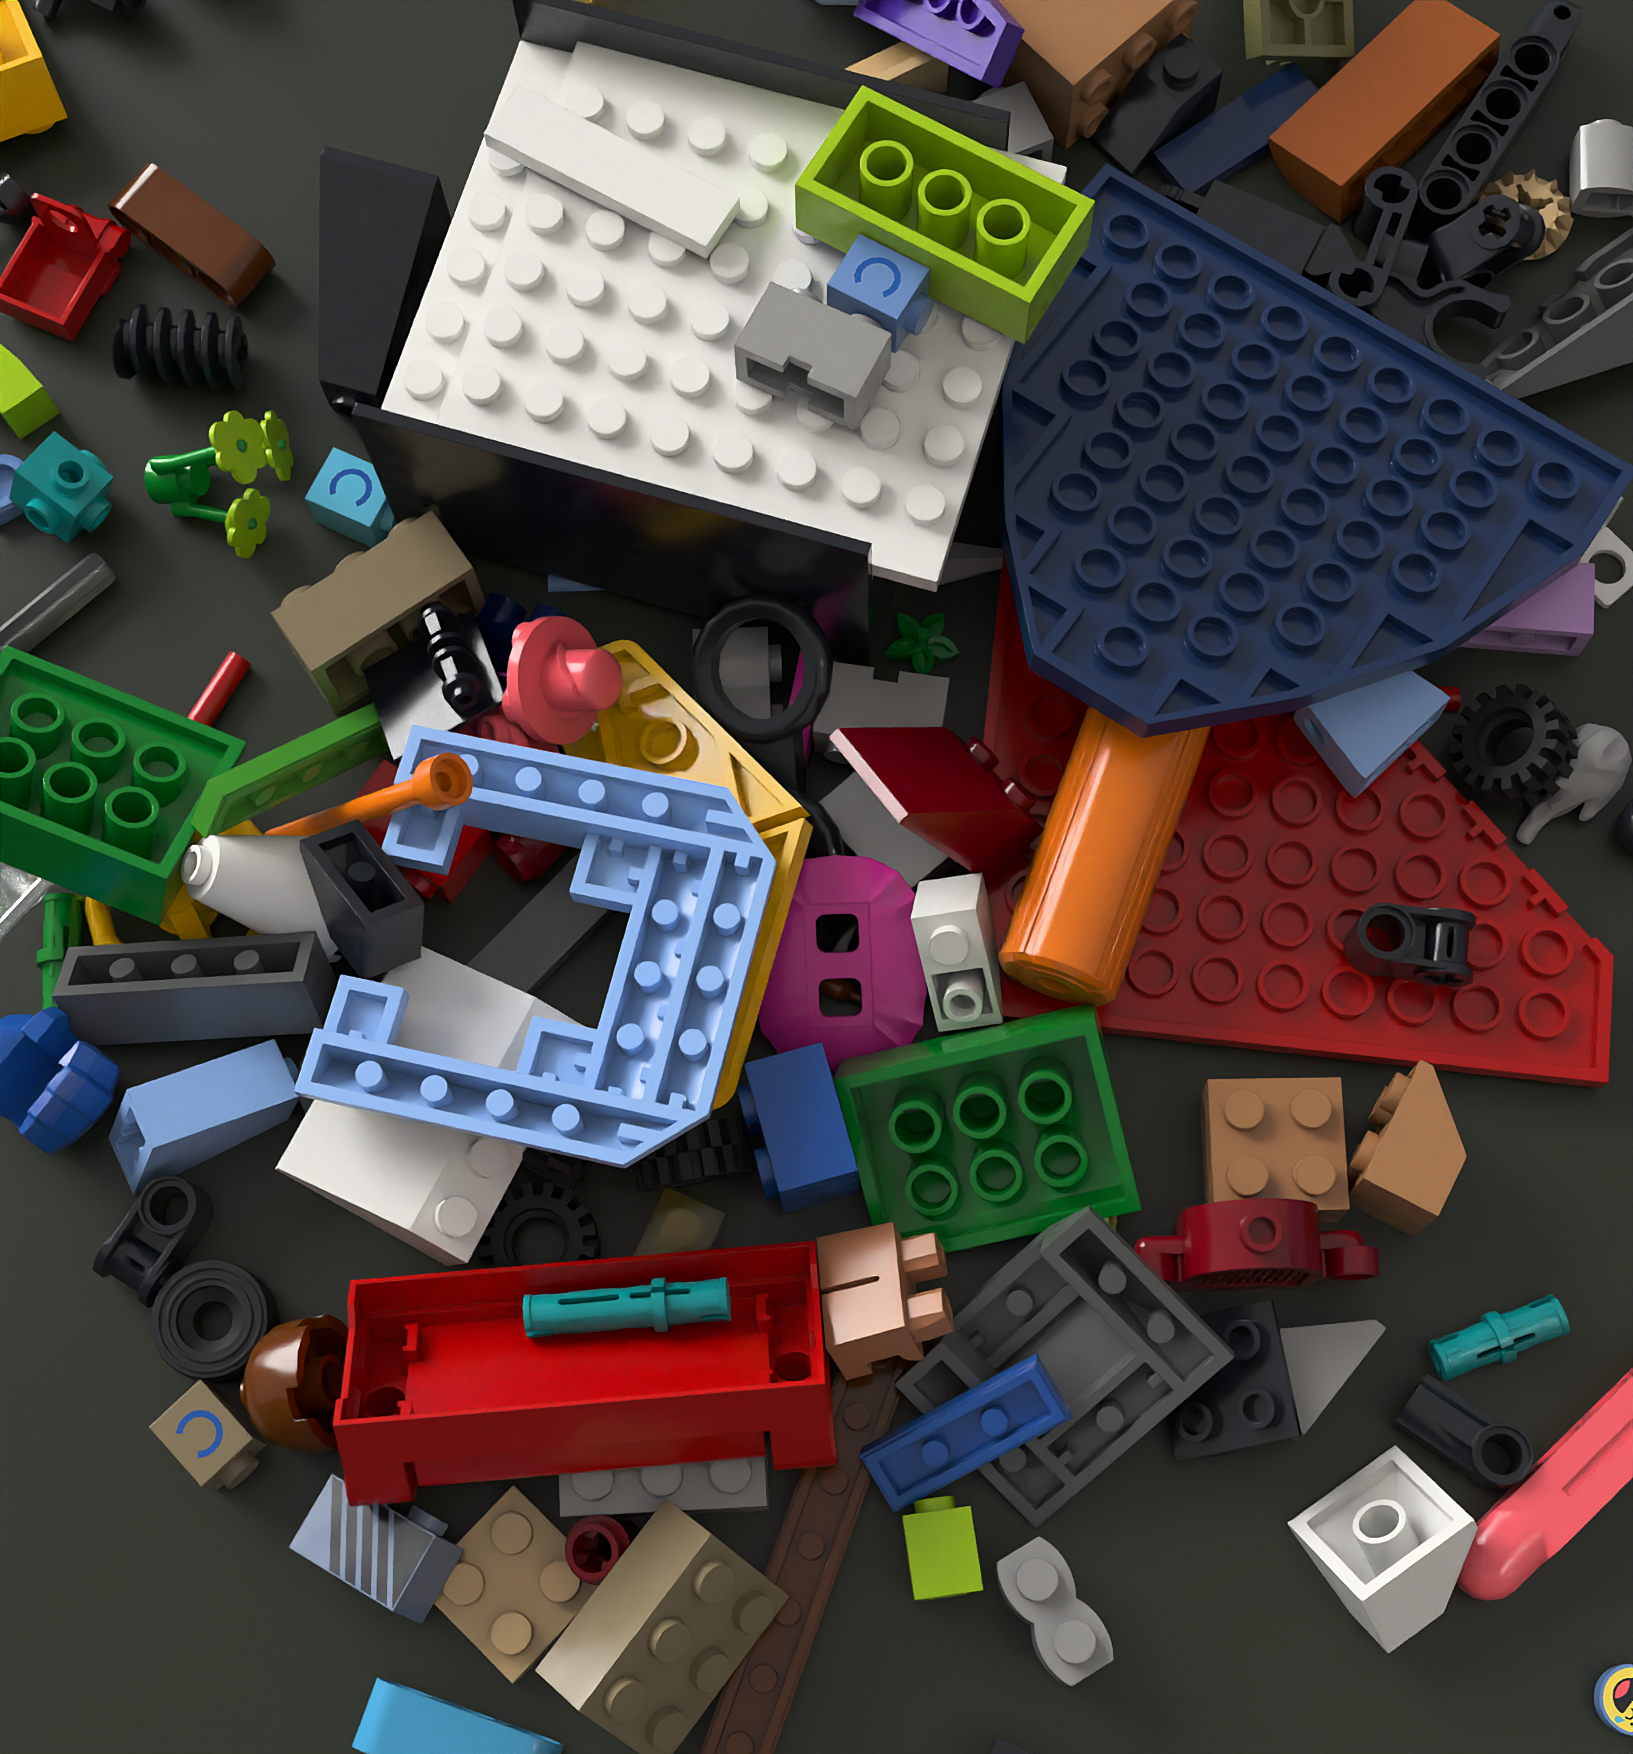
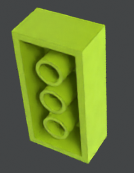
M864 85L861 86L795 183L797 229L846 254L859 234H862L930 268V297L1024 345L1089 245L1095 207L1094 200Z

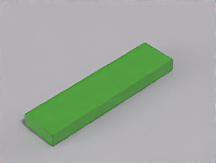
M374 702L209 779L191 824L205 839L208 835H217L389 751L390 748Z

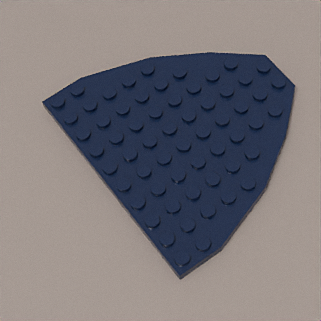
M1107 163L1080 193L1095 201L1089 245L1025 345L1015 340L997 398L1000 536L1028 668L1141 738L1292 712L1437 662L1576 567L1633 479V466Z

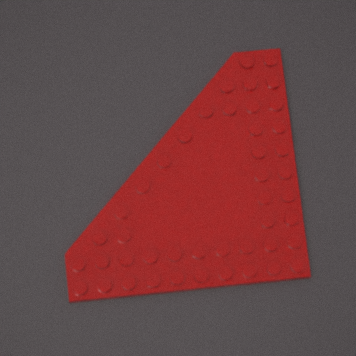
M1003 553L983 743L1000 761L993 769L1000 779L1004 781L1010 776L1035 801L1036 804L1029 812L1044 829L1089 705L1028 668L1005 555ZM1295 711L1212 726L1117 998L1108 1004L1096 1006L1102 1033L1415 1067L1420 1060H1423L1433 1065L1435 1070L1596 1088H1603L1608 1084L1614 956L1596 936L1592 939L1566 911L1569 906L1534 868L1529 870L1505 843L1507 840L1505 835L1473 800L1468 802L1444 776L1447 771L1418 739L1354 799L1296 725L1293 718ZM1042 833L990 884L984 880L995 926L997 954ZM1377 903H1392L1428 909L1453 908L1473 913L1477 917L1476 929L1469 932L1467 966L1474 970L1473 982L1460 987H1440L1423 984L1416 980L1377 975L1370 976L1361 973L1350 964L1345 955L1344 941L1346 935L1363 913ZM1376 927L1366 929L1367 938L1373 947L1384 952L1393 951V941L1388 933ZM998 961L1003 1022L1083 1005V1003L1074 1004L1049 997L1026 987L1021 981L1012 975H1008Z

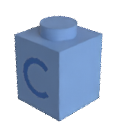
M859 234L827 283V306L848 315L862 314L875 320L883 330L892 333L891 352L896 354L907 335L911 333L917 336L923 330L931 315L934 299L929 297L930 268Z

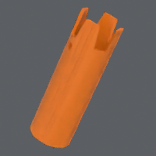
M1088 706L997 955L999 964L1008 975H1012L1030 989L1069 1003L1095 1004V1006H1102L1116 1000L1212 726L1141 738L1101 712Z

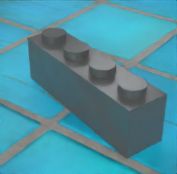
M316 931L68 947L52 997L58 1008L68 1015L71 1032L74 1037L80 1041H86L93 1046L313 1033L314 1028L322 1030L324 1028L338 981Z

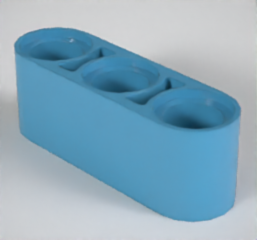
M378 1677L352 1747L367 1754H561L564 1746L542 1735Z

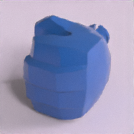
M48 1007L36 1015L14 1014L0 1019V1116L10 1120L19 1129L18 1132L44 1153L52 1155L75 1143L95 1122L102 1118L114 1101V1091L121 1074V1069L109 1056L92 1044L80 1041L74 1037L71 1032L68 1015L57 1007Z

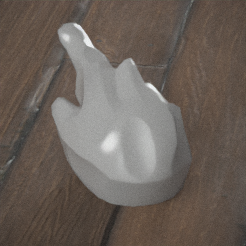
M1591 723L1575 728L1578 738L1571 741L1579 748L1578 758H1565V761L1574 770L1569 779L1559 774L1553 781L1561 789L1553 796L1547 792V794L1540 796L1542 803L1534 806L1530 805V812L1516 833L1517 839L1521 843L1529 845L1540 829L1551 819L1570 812L1582 803H1584L1579 819L1585 822L1593 818L1608 804L1622 787L1632 762L1629 744L1618 731L1607 726Z

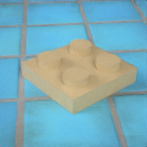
M514 1485L456 1544L464 1549L434 1602L447 1618L512 1684H516L563 1634L599 1586L583 1582L571 1571L565 1556L567 1537Z

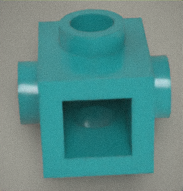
M54 431L14 471L9 500L24 510L27 519L37 529L47 534L54 533L69 544L83 528L89 533L93 532L109 514L113 504L108 501L114 476L108 473L106 466L97 456L87 450H78Z

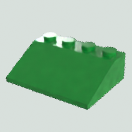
M6 645L0 654V862L160 926L184 884L181 878L183 857L190 846L196 845L203 838L200 832L191 824V820L207 781L237 767L244 754L247 742Z
M1087 1003L844 1059L839 1063L834 1082L872 1226L894 1222L902 1238L936 1233L945 1253L1040 1233L1047 1227L1089 1205L1103 1219L1142 1210L1110 1062L1095 1004Z

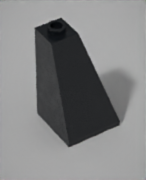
M324 145L320 154L318 380L329 406L341 416L354 420L352 411L356 402L379 409L382 407L398 364V358L452 220L438 175Z

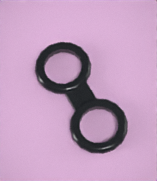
M753 592L730 599L706 619L695 640L690 675L697 703L811 815L805 817V819L813 826L811 838L817 858L831 855L846 856L838 826L821 803L806 795L803 730L817 719L830 695L834 663L827 635L809 610L788 597ZM758 618L773 620L788 629L800 645L805 664L803 686L794 703L780 715L768 719L753 718L735 708L723 691L719 675L721 651L730 634L743 623ZM826 914L819 916L816 922L819 921Z

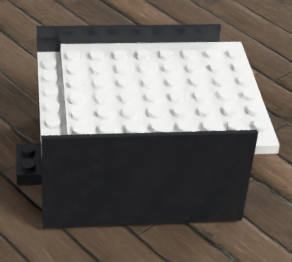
M512 0L521 40L488 126L519 85L740 197V209L706 259L487 147L484 137L440 254L436 258L404 342L382 407L379 409L356 402L352 411V417L396 523L399 524L403 520L412 517L420 518L432 510L462 551L703 618H708L728 600L746 594L761 592L782 595L810 611L826 633L832 654L870 664L879 642L897 582L937 592L1015 340L934 299L931 315L923 330L917 336L909 333L896 354L891 352V367L856 431L809 411L808 402L810 397L789 389L786 397L782 399L736 379L734 344L770 281L790 290L792 288L807 290L817 296L823 304L827 305V283L846 256V253L796 228L795 183L862 85L1062 185L1066 181L1067 167L1008 152L1011 116L1009 111L575 0ZM758 618L745 622L739 627H768V636L797 643L788 629L770 619Z

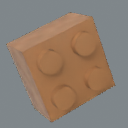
M1341 1077L1207 1080L1199 1095L1204 1204L1259 1198L1305 1200L1318 1205L1319 1223L1338 1222L1350 1210Z

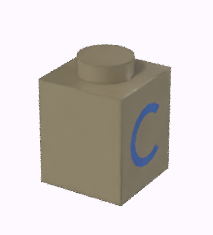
M201 1379L149 1426L201 1487L218 1491L223 1485L227 1489H232L245 1480L259 1464V1460L255 1455L267 1445L219 1389Z

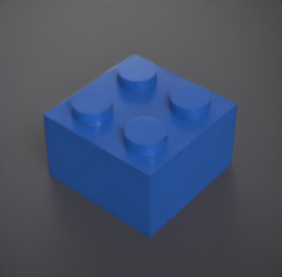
M822 1042L744 1063L748 1083L737 1086V1092L749 1138L762 1134L765 1147L754 1149L753 1151L766 1200L779 1197L783 1214L859 1194L858 1168Z

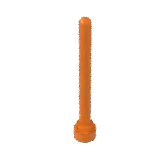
M449 752L442 753L420 762L412 778L407 781L270 829L264 835L312 836L357 819L364 824L419 804L435 811H442L468 800L473 789L472 774L467 763L460 756Z

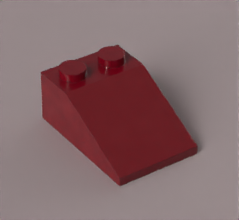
M947 727L837 728L829 736L830 740L900 825L971 872H982L984 880L989 884L1043 832V827L1029 812L1036 804L1035 801L1010 776L1004 781L1000 779L993 770L1000 763L999 759L975 735L966 742Z

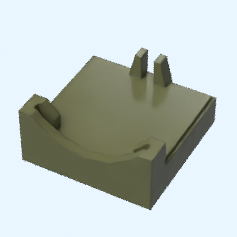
M1243 0L1246 60H1266V65L1269 66L1279 63L1280 66H1287L1292 62L1296 64L1302 62H1341L1355 57L1353 0Z

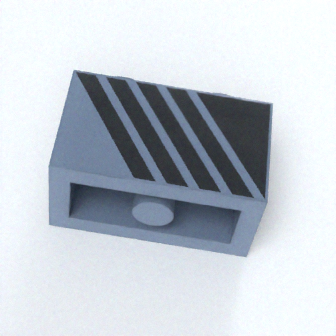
M333 1474L330 1476L289 1546L290 1549L389 1610L421 1624L464 1551L461 1547L442 1537L449 1526L447 1523L415 1505L412 1506L408 1515L393 1508L391 1504L349 1506L345 1481Z

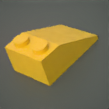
M0 0V142L24 133H42L50 129L55 122L68 118L18 0Z

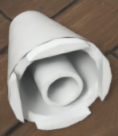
M208 835L206 839L203 837L196 845L188 848L181 864V878L186 883L187 891L191 898L262 935L316 931L329 963L337 962L343 957L334 954L338 947L329 936L300 852V840L310 836Z

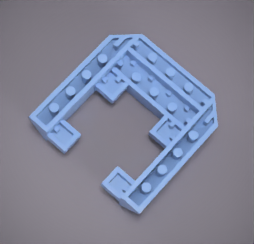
M412 725L394 785L411 779L416 767L423 760L449 752L460 756L467 763L473 778V789L467 801L442 811H435L419 804L393 813L382 850L394 865L448 876L463 825L582 849L569 890L572 901L630 913L598 1029L532 1015L517 1070L514 1072L395 1046L410 997L405 988L341 974L323 1030L314 1028L294 1093L305 1098L624 1169L709 1119L777 869L775 858L729 788Z

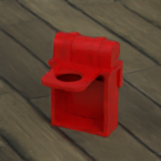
M33 193L30 197V202L39 218L36 216L32 217L30 228L0 277V312L73 342L100 295L107 296L122 270L117 257L122 258L127 253L132 235L128 229L118 226L114 220L109 218L101 219L84 212L81 207L75 204L67 205L41 194Z

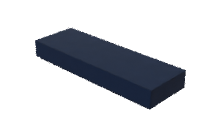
M1292 62L1154 151L1151 164L1170 186H1179L1182 190L1186 189L1202 196L1209 191L1214 179L1223 182L1270 152L1268 138L1319 90L1297 64Z

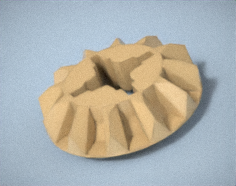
M1534 169L1525 175H1514L1509 170L1501 179L1494 183H1488L1477 204L1491 195L1503 194L1517 202L1519 199L1520 202L1532 208H1537L1544 218L1546 226L1545 238L1540 248L1523 260H1535L1546 257L1564 243L1574 219L1571 218V212L1569 211L1571 197H1564L1558 190L1557 179L1547 182L1538 178Z

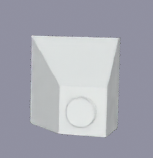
M1396 1445L1288 1522L1292 1533L1348 1611L1388 1654L1444 1613L1478 1530L1474 1519Z

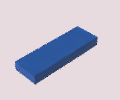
M1036 1353L863 1446L859 1456L895 1513L1070 1420L1072 1411Z

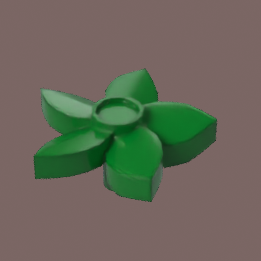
M897 613V629L903 638L896 640L888 647L884 658L904 660L912 657L911 667L913 673L928 675L932 669L933 661L948 662L959 657L960 653L954 643L947 637L941 636L944 630V613L929 615L923 621L922 627L912 617Z

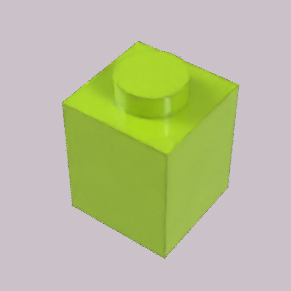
M954 1496L915 1501V1514L902 1516L914 1602L981 1593L983 1591L971 1506L956 1508Z

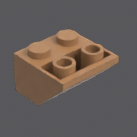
M1420 1060L1407 1076L1396 1072L1389 1086L1383 1088L1368 1118L1369 1122L1378 1127L1375 1133L1368 1130L1361 1144H1356L1347 1160L1348 1183H1350L1348 1187L1349 1205L1413 1238L1439 1216L1467 1158L1433 1065L1423 1060Z

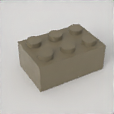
M430 510L420 518L412 517L403 520L389 532L387 539L366 552L358 551L348 555L339 562L334 573L315 585H306L295 589L284 598L279 608L271 612V615L296 659L336 715L370 693L363 673L364 669L423 637L418 629L417 620L420 616V610L424 605L430 602H440L450 608L457 617L472 610L477 622L489 616L490 612L473 566L434 512Z
M665 1498L535 1671L579 1712L639 1754H673L790 1596Z

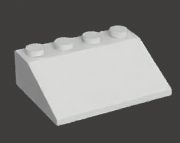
M421 946V958L388 970L380 982L403 987L410 996L395 1046L516 1072L532 1015L583 1026L538 998ZM314 1100L275 1169L442 1264L451 1266L468 1263L522 1162V1155L527 1147Z

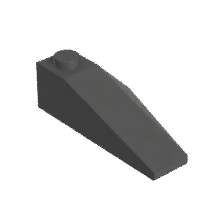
M1633 227L1588 257L1574 271L1578 282L1565 295L1561 297L1560 294H1550L1538 306L1542 317L1531 328H1524L1510 333L1480 363L1487 371L1484 381L1510 396L1520 399L1633 362Z

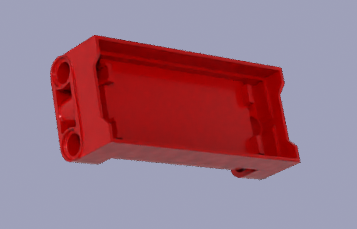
M815 1240L350 1280L347 1303L348 1339L341 1398L337 1399L335 1403L333 1429L344 1470L346 1496L351 1507L414 1502L417 1493V1482L420 1487L763 1458L767 1457L765 1431L770 1432L775 1471L837 1465L829 1353L825 1346ZM664 1277L667 1278L668 1283L695 1282L720 1279L721 1277L728 1278L731 1297V1321H705L671 1325V1331L655 1332L654 1327H637L601 1332L557 1334L531 1339L526 1337L527 1333H525L523 1322L524 1295H549L573 1291L651 1285L653 1278Z

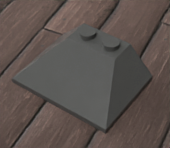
M1089 1205L1047 1227L953 1311L955 1331L928 1340L923 1346L924 1359L912 1360L896 1378L894 1385L925 1414L1037 1353L1072 1411L1071 1419L978 1468L995 1488L1037 1528L1234 1358L1235 1352Z

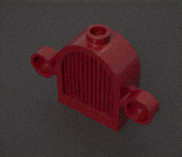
M1239 1199L1193 1206L1181 1212L1172 1226L1171 1236H1145L1140 1238L1134 1247V1251L1168 1285L1176 1284V1293L1308 1289L1318 1279L1359 1281L1381 1276L1379 1249L1377 1247L1364 1246L1363 1237L1354 1230L1320 1231L1318 1205L1310 1201L1297 1199Z

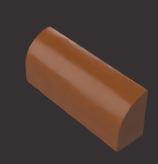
M1414 0L1268 138L1272 156L1279 170L1303 198L1337 222L1342 223L1356 209L1365 181L1371 172L1386 166L1399 168L1479 92L1498 63L1501 34L1446 0Z

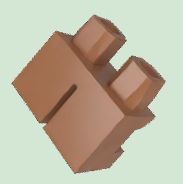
M894 1222L816 1238L820 1287L824 1293L821 1295L825 1346L846 1380L872 1374L871 1362L896 1355L906 1360H923L922 1341L931 1340L955 1331L950 1301L943 1288L921 1293L916 1291V1283L944 1277L948 1273L945 1251L936 1233L902 1238Z

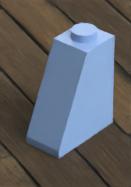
M275 1039L126 1090L108 1138L133 1195L142 1192L150 1181L158 1177L175 1176L289 1119L299 1100V1096L294 1093L298 1069L291 1058H283Z

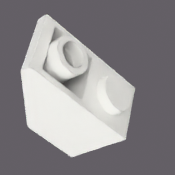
M982 872L920 881L911 914V922L938 1032L1001 1024L1003 1022V1008L996 932Z

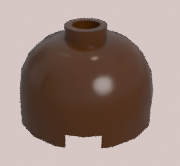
M330 1314L293 1320L274 1327L252 1349L244 1371V1378L240 1385V1398L251 1421L268 1442L294 1453H318L338 1449L333 1429L336 1400L341 1398L348 1339V1328L343 1321Z

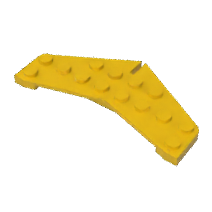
M618 640L598 647V649L609 651L618 660L623 675L621 694L611 708L598 712L592 727L583 737L573 743L561 745L566 755L728 787L777 862L775 877L712 1108V1110H715L725 1105L732 1098L737 1088L813 830V826L805 819V817L811 815L638 644L630 640Z

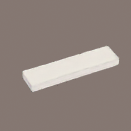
M519 85L484 132L487 147L706 259L740 209V197Z

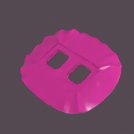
M831 855L804 859L758 1013L761 1032L770 1041L777 1054L822 1042L829 1069L837 1071L841 1060L912 1043L916 1034L923 1026L927 983L911 922L916 895L898 871L870 857ZM824 914L855 915L859 924L858 947L852 951L825 952L820 950L817 946L816 938L817 918ZM837 978L857 979L861 984V1011L855 1015L828 1016L823 1014L819 1004L820 982L825 979Z

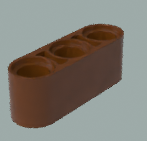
M147 163L107 205L112 216L121 226L128 229L131 235L229 307L237 308L276 266L272 255L255 237L155 164Z

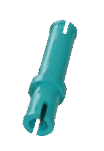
M666 1277L653 1278L651 1285L573 1291L549 1295L529 1294L524 1295L523 1322L527 1339L557 1334L601 1332L637 1327H654L655 1332L671 1331V1325L705 1321H731V1297L727 1277L684 1283H668Z

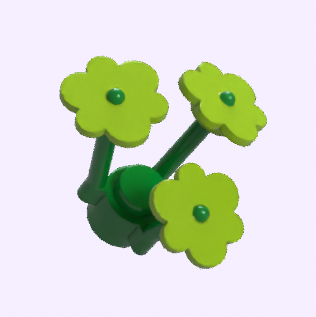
M273 410L265 412V420L261 421L260 424L252 418L243 419V416L238 411H229L224 415L223 421L216 422L211 426L209 430L211 447L184 454L154 456L148 461L145 468L144 479L149 497L159 505L170 504L171 513L174 517L193 516L225 524L228 545L235 547L236 555L243 559H249L256 549V544H261L265 540L267 533L265 523L269 518L271 510L269 499L260 496L257 489L248 488L243 495V499L237 498L233 501L229 511L197 504L196 501L209 490L210 473L208 467L217 465L223 472L231 471L234 479L240 484L253 482L257 476V468L270 466L272 469L275 468L280 481L290 480V467L293 466L294 459L289 447V433L284 421L278 419Z

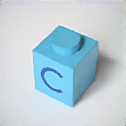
M333 447L308 491L305 501L317 524L373 548L387 539L389 532L397 525L373 465Z

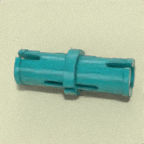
M1551 1293L1512 1311L1499 1314L1493 1310L1480 1316V1322L1453 1334L1428 1341L1427 1348L1437 1374L1444 1382H1447L1454 1377L1495 1361L1501 1365L1517 1359L1518 1352L1544 1341L1569 1334L1570 1327L1562 1305Z

